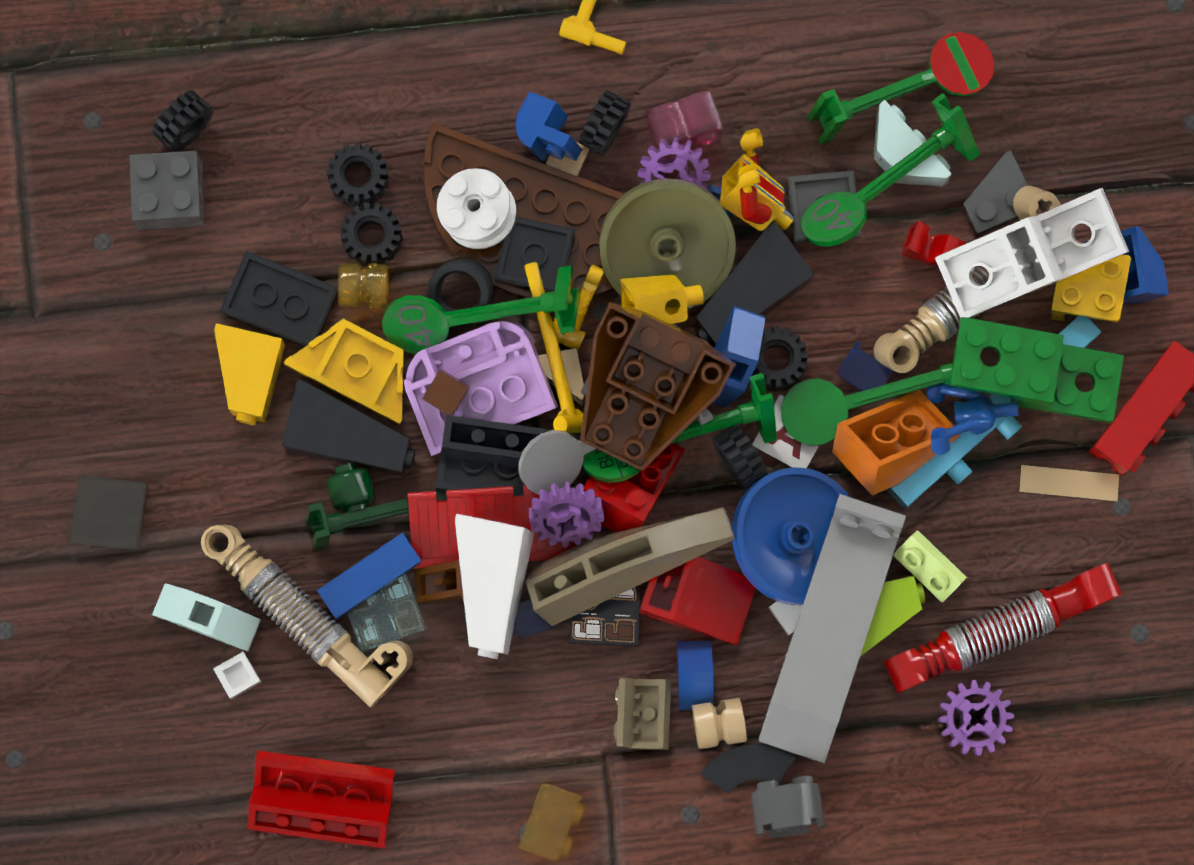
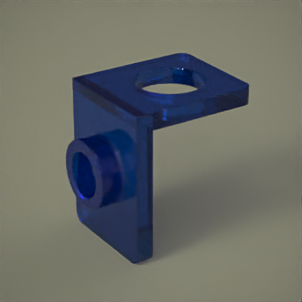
M858 340L839 367L836 375L860 391L885 385L892 371L860 350L862 342Z

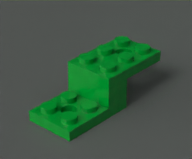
M961 317L949 386L1011 397V403L1017 402L1018 407L1111 424L1114 421L1124 355L1063 344L1064 335ZM984 349L994 350L999 358L998 364L992 367L984 365L980 359L981 351ZM1087 375L1090 377L1093 383L1091 391L1082 392L1078 390L1075 385L1076 376Z

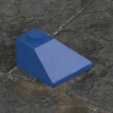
M1135 226L1122 230V236L1129 252L1123 255L1131 257L1123 305L1142 303L1169 295L1164 262L1141 228Z

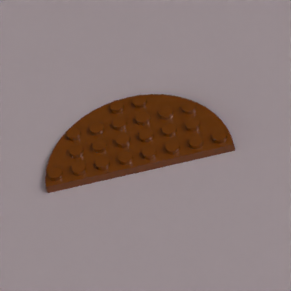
M432 123L424 154L425 193L435 226L456 258L473 259L482 264L491 274L494 288L523 299L532 298L530 289L494 282L503 240L485 249L464 247L450 236L438 218L437 199L443 185L453 175L463 170L485 169L496 174L511 192L516 203L517 217L575 229L567 266H572L573 269L571 289L578 288L579 292H581L591 264L603 269L599 251L602 225L611 207L624 194ZM604 271L593 298L615 290Z

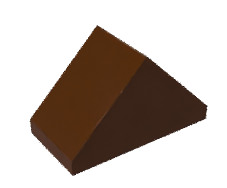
M459 560L415 569L417 603L464 600Z

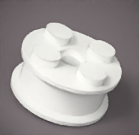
M467 169L453 175L443 185L437 199V214L442 226L457 243L467 248L485 249L500 243L510 233L516 220L517 209L513 195L496 174L485 169Z

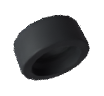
M459 257L447 261L433 273L428 283L427 297L437 302L446 312L456 310L446 303L441 293L442 284L451 273L466 272L478 282L480 298L473 307L490 305L494 298V283L491 274L482 264L469 258Z

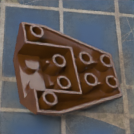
M610 302L594 333L580 441L643 471L720 395L735 363L705 341L644 311Z

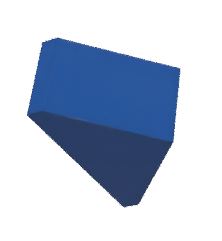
M677 641L678 709L692 710L691 705L708 702L713 704L714 671L711 641Z

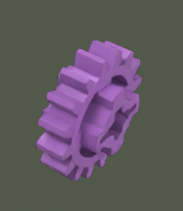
M674 137L672 145H668L664 139H661L659 143L660 149L651 145L648 148V153L651 157L642 156L640 163L646 168L638 169L637 176L645 178L640 184L652 181V173L659 179H671L669 174L676 169L680 172L679 176L677 175L675 179L688 181L708 190V185L703 181L710 180L711 172L704 171L703 169L709 166V160L699 159L702 149L698 148L692 151L690 149V140H687L684 146L679 145L678 137ZM676 154V156L668 159L662 158L665 155ZM688 160H690L691 163L694 165L697 176L694 175V172L689 170L687 165Z
M565 482L564 488H558L554 483L551 484L552 491L547 492L541 489L539 491L540 499L532 498V508H529V522H531V531L538 532V539L540 541L549 538L551 546L555 545L557 541H561L563 547L567 548L570 541H574L579 546L581 545V538L585 537L592 540L593 531H601V522L604 521L602 500L600 497H595L593 489L584 492L583 484L581 483L575 488H571L569 482Z
M976 680L970 681L969 689H966L960 683L957 685V695L951 691L947 692L946 697L950 703H941L939 705V708L945 711L946 715L938 718L937 722L947 726L941 732V735L952 736L953 739L949 744L951 748L958 743L961 744L962 754H967L970 748H973L975 756H980L982 754V747H985L989 753L995 751L993 742L1000 745L1005 744L1006 740L1001 734L1003 732L1010 733L1013 730L1012 727L1006 725V720L1014 718V714L1005 712V708L1011 702L1010 700L1001 702L999 697L1002 694V690L998 689L993 693L990 692L989 682L984 683L982 688H978ZM978 695L984 697V699L980 703H971L969 700L964 699V697ZM985 707L980 717V721L983 724L978 723L966 730L972 718L969 711L974 713ZM996 708L998 714L997 725L992 722V710ZM954 709L960 717V726L957 729L953 721ZM972 733H980L988 739L971 741L967 737Z

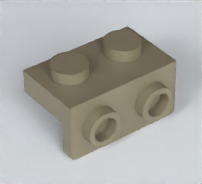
M620 678L619 686L615 692V700L618 705V719L614 725V736L617 740V747L669 750L671 680Z

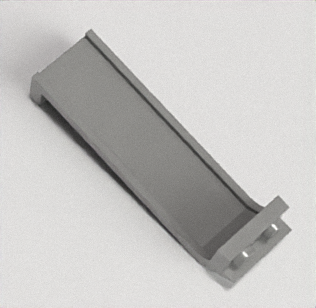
M841 494L839 495L759 736V742L825 763L906 518L905 515Z

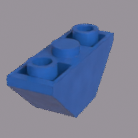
M736 306L732 307L715 349L733 361L735 366L720 395L712 404L726 408L745 391L750 380L749 377L752 376L759 360L765 324L764 316Z

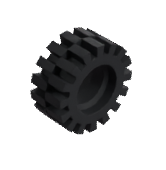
M187 90L183 95L177 96L176 101L172 100L169 103L170 106L161 112L162 116L156 119V124L152 127V134L171 152L181 151L185 148L186 144L190 145L192 139L197 138L200 135L199 132L207 127L206 123L211 120V115L214 113L213 108L194 90Z
M609 90L605 91L594 106L593 112L590 113L588 121L583 127L584 130L580 134L579 143L602 156L605 155L609 147L612 146L615 137L618 136L619 130L629 114L631 102Z
M354 142L355 146L350 147L349 144L343 146L344 150L340 152L338 149L334 152V159L330 158L328 162L327 176L333 194L342 203L345 204L347 202L351 207L361 204V207H364L363 203L371 201L374 204L378 201L377 197L379 195L381 197L384 195L385 186L388 187L389 173L386 162L377 149L374 151L371 145L366 144L364 147L361 146L360 142ZM357 163L366 165L371 171L370 180L360 187L352 186L345 180L347 169Z
M369 202L363 203L364 207L361 208L357 205L353 208L354 212L351 214L348 212L345 215V222H342L340 227L342 231L340 236L344 249L352 260L355 259L359 265H363V263L367 264L368 267H374V264L378 263L379 266L385 265L384 261L388 259L389 261L393 260L395 252L398 253L401 248L402 230L398 218L395 214H392L391 209L388 207L382 208L379 203H375V206H370ZM369 223L378 224L384 230L382 242L374 247L363 245L358 237L360 229Z
M773 326V329L770 330L768 328L763 330L759 360L752 376L763 373L765 386L769 387L768 390L774 391L775 388H780L781 391L785 390L788 386L792 387L798 379H801L807 365L808 352L805 350L806 345L804 341L801 342L800 336L797 333L792 334L790 332L791 329L786 327L784 330L779 329V326ZM774 346L784 348L790 357L789 365L780 371L769 369L763 359L766 350Z
M737 424L712 438V443L722 462L727 466L728 471L743 490L748 489L756 481L768 475L767 468L762 462L760 455L757 454L755 447L752 446L749 438L745 436L743 430Z

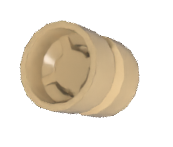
M740 698L720 700L718 706H714L711 702L691 705L698 749L716 747L721 740H724L727 744L747 742Z

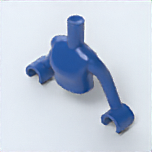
M944 383L927 388V396L932 403L943 401L946 394L970 400L954 402L955 426L949 429L937 427L931 432L932 451L936 455H942L950 451V438L963 432H970L975 435L982 434L993 427L996 418L1019 416L1017 402L994 405L990 398L978 391L951 387Z

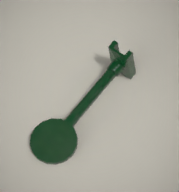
M436 492L437 501L447 500L446 493ZM408 498L343 514L336 512L326 515L322 502L308 505L305 524L306 526L311 525L312 532H315L311 545L313 552L325 550L330 535L343 532L344 528L409 513Z

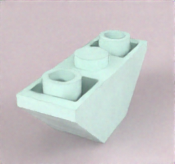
M884 100L880 103L876 113L874 160L886 172L927 140L917 129L912 131L904 122L906 118L897 106H890ZM933 154L895 183L943 187L951 177L950 166L940 154Z
M167 583L164 584L152 614L155 617L249 652L261 619L229 605Z

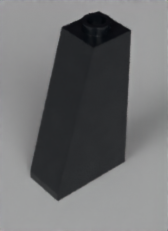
M775 221L768 225L696 317L695 325L698 328L694 331L697 337L707 341L713 348L716 346L733 306L765 316L813 281L815 274Z
M297 380L282 442V447L285 451L342 464L355 463L356 467L404 477L406 468L412 469L416 449H411L409 438L305 381Z

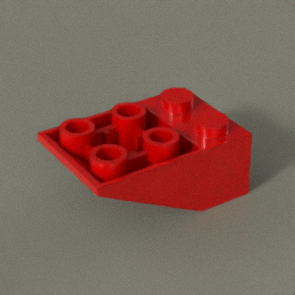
M675 443L668 445L643 471L640 470L635 476L625 481L607 483L597 481L590 476L584 486V492L593 489L595 497L601 498L604 512V521L601 522V525L615 533L643 527L686 449Z
M697 557L650 579L639 613L737 646L756 588L748 581L745 575L704 558Z

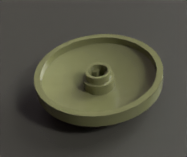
M679 179L652 180L626 192L608 212L603 222L599 239V251L603 270L612 287L620 295V279L676 275L685 287L701 285L704 302L714 295L727 279L734 262L736 247L733 226L720 202L699 185Z

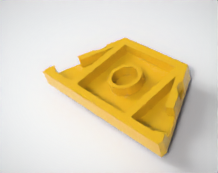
M342 319L332 326L330 330L316 337L306 347L285 360L284 366L398 425L401 424L403 349Z

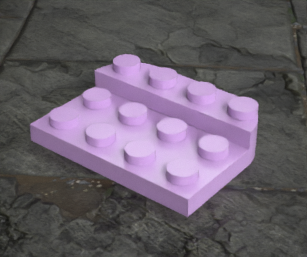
M512 321L493 322L423 349L414 355L415 357L408 366L404 385L431 456L441 451L447 414L422 398L441 369L471 387L454 416L516 424L558 407L535 349V339L522 324Z

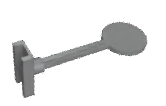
M705 409L695 420L703 425L711 421L713 416L711 412ZM551 430L541 433L531 440L523 450L518 464L519 477L524 485L536 494H539L541 489L547 492L552 491L551 484L554 483L558 488H564L565 482H569L571 485L579 475L583 464V456L596 448L580 440L577 441L575 437L565 431Z

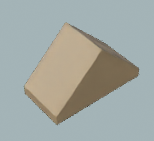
M577 348L560 351L572 398L583 406L586 397L581 393L584 383ZM547 354L538 355L549 384L555 387Z

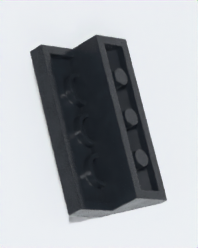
M446 415L435 491L446 493V490L513 486V496H524V483L519 477L518 468L521 454L531 440L541 433L551 430ZM570 434L573 437H575L577 441L580 440L581 434Z

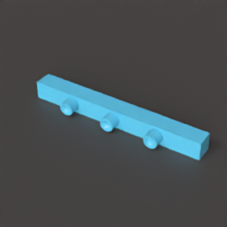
M1078 316L1059 335H1064L1063 344L1086 348L1098 337L1101 331L1088 317ZM991 394L988 397L994 405L1011 403V397ZM1013 416L996 418L993 427L982 434L975 435L970 432H963L959 438L950 444L949 452L934 456L900 484L887 489V491L906 510L946 473L959 485L973 472L962 460L964 456L994 429H997L1008 440L1022 428V425Z

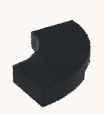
M763 744L743 745L717 756L700 774L729 794L737 785L749 780H776L779 783L796 759V756L774 746Z

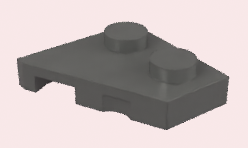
M1011 150L1003 155L962 205V209L975 237L1018 219L1013 208V199L1019 189L1028 185Z

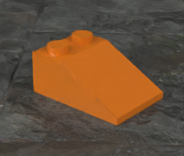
M917 390L839 422L832 453L871 495H874L900 484L936 456L932 451L931 432L937 427L949 429L954 425L920 390ZM960 434L951 437L950 444L959 438Z

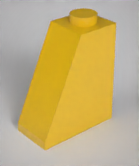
M216 323L214 331L228 409L232 415L236 416V421L249 425H255L256 420L266 422L285 343L282 338Z

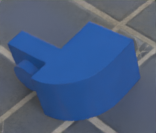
M529 92L516 118V132L522 143L542 162L547 154L559 160L567 157L577 161L582 152V148L571 135L560 132L569 116L556 101Z

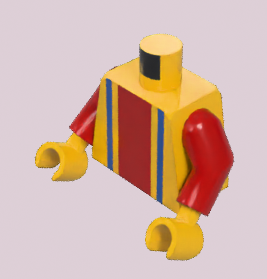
M756 128L746 131L740 141L743 151H746V154H743L722 176L720 204L759 231L765 230L774 221L781 230H785L793 222L795 214L784 206V188L760 167L759 154L754 151V149L763 146L760 130Z

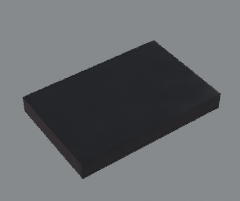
M246 251L219 312L222 315L306 347L309 342L321 335L340 289Z

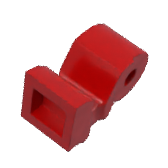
M918 220L910 226L901 255L911 260H921L926 265H936L939 267L935 257L967 243L951 235H928L930 227Z

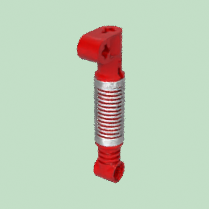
M1105 563L1049 591L1044 589L1032 591V593L1027 594V598L1024 596L1021 597V600L1016 598V602L1011 601L1010 605L1005 603V606H1000L999 610L994 608L993 612L989 610L988 615L983 613L982 617L978 615L977 620L975 618H972L971 622L966 620V625L961 622L960 627L955 625V628L945 629V631L939 633L937 639H934V644L927 642L926 648L924 645L918 646V651L915 648L907 650L885 660L883 663L898 694L929 680V676L931 678L936 677V672L940 675L945 672L944 668L946 671L954 670L959 672L964 670V668L971 667L972 664H977L978 661L988 660L989 656L999 655L1000 651L1005 652L1006 649L1011 650V647H1016L1017 644L1027 643L1028 639L1033 640L1034 637L1038 638L1039 635L1048 634V632L1060 627L1061 621L1116 599L1122 595V592L1109 564Z

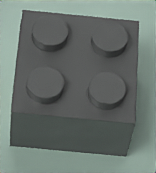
M197 151L129 155L132 221L138 230L205 226L202 160Z

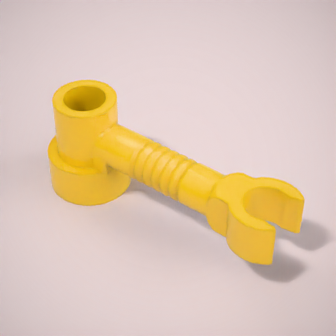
M591 264L579 296L575 332L561 334L555 317L553 325L558 344L571 349L577 348V351L579 350L586 333L581 331L580 327L604 270Z

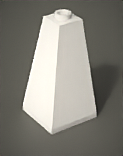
M456 514L455 526L469 646L479 648L477 653L479 656L498 659L499 653L507 655L509 653L534 533L523 527Z

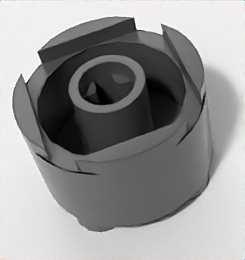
M812 776L796 777L791 779L792 784L779 786L776 780L757 783L756 791L750 794L756 837L762 838L764 831H769L770 838L809 833L808 826L817 824V830L826 827L819 784L813 783Z

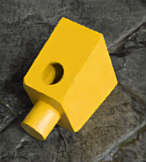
M676 275L620 279L622 306L644 311L668 324L685 322L688 319L687 307L699 306L704 303L701 285L685 287Z

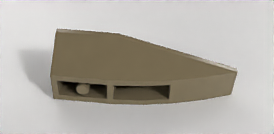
M720 508L595 537L534 566L526 581L534 611L551 626H554L734 540L735 537L726 510Z

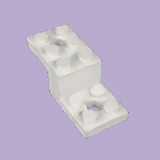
M1100 188L1040 215L1020 220L937 256L935 259L961 319V317H972L1026 293L1039 290L1127 253L1129 250L1104 190ZM1081 223L1088 225L1092 231L1091 239L1087 243L1078 242L1074 236L1075 228ZM977 266H983L988 270L989 279L984 285L976 284L972 278V272Z

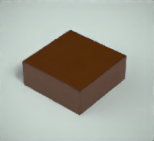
M441 369L422 399L445 414L454 416L471 387Z

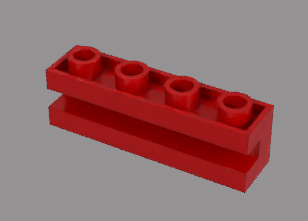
M1174 340L1089 452L1099 460L1103 457L1113 465L1111 469L1120 476L1124 475L1129 469L1135 472L1146 458L1142 451L1149 443L1155 446L1166 431L1162 425L1168 417L1174 420L1184 408L1186 403L1182 401V398L1188 390L1194 393V354Z

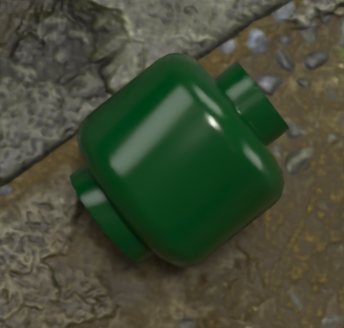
M355 463L336 467V474L327 480V488L333 508L343 513L368 508L369 504L375 499L370 473L363 468L356 469Z

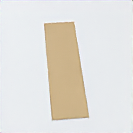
M1021 465L1019 492L1118 501L1119 474Z

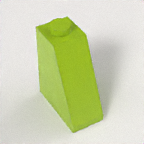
M914 576L884 582L860 657L922 610L921 604L926 603L922 584H916Z

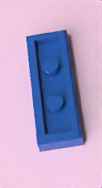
M401 533L318 589L317 592L335 619L338 620L422 563V560L405 535Z

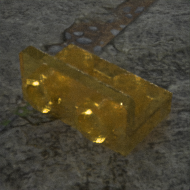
M542 782L518 848L558 862L560 856L567 858L573 841L572 837L567 836L572 823L579 824L585 808L584 804L579 803L581 795Z

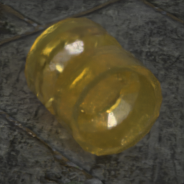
M340 263L338 279L339 306L359 307L362 302H365L368 307L387 308L389 301V265L369 264L367 268H362L360 263Z

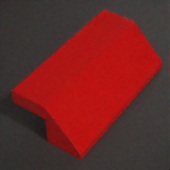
M257 751L254 788L249 801L248 830L385 849L393 800L395 769Z

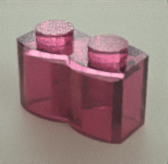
M709 90L701 91L678 101L665 103L646 111V119L657 149H660L659 143L661 139H664L668 145H672L674 137H678L679 145L684 146L687 140H690L691 143L698 142L699 145H706L718 139L717 135L722 133V124Z

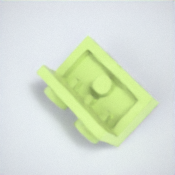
M918 530L893 554L942 603L967 578Z

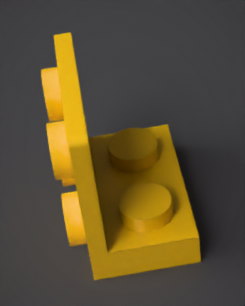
M1122 254L1058 281L1051 309L1052 320L1065 322L1066 314L1119 322L1131 257Z

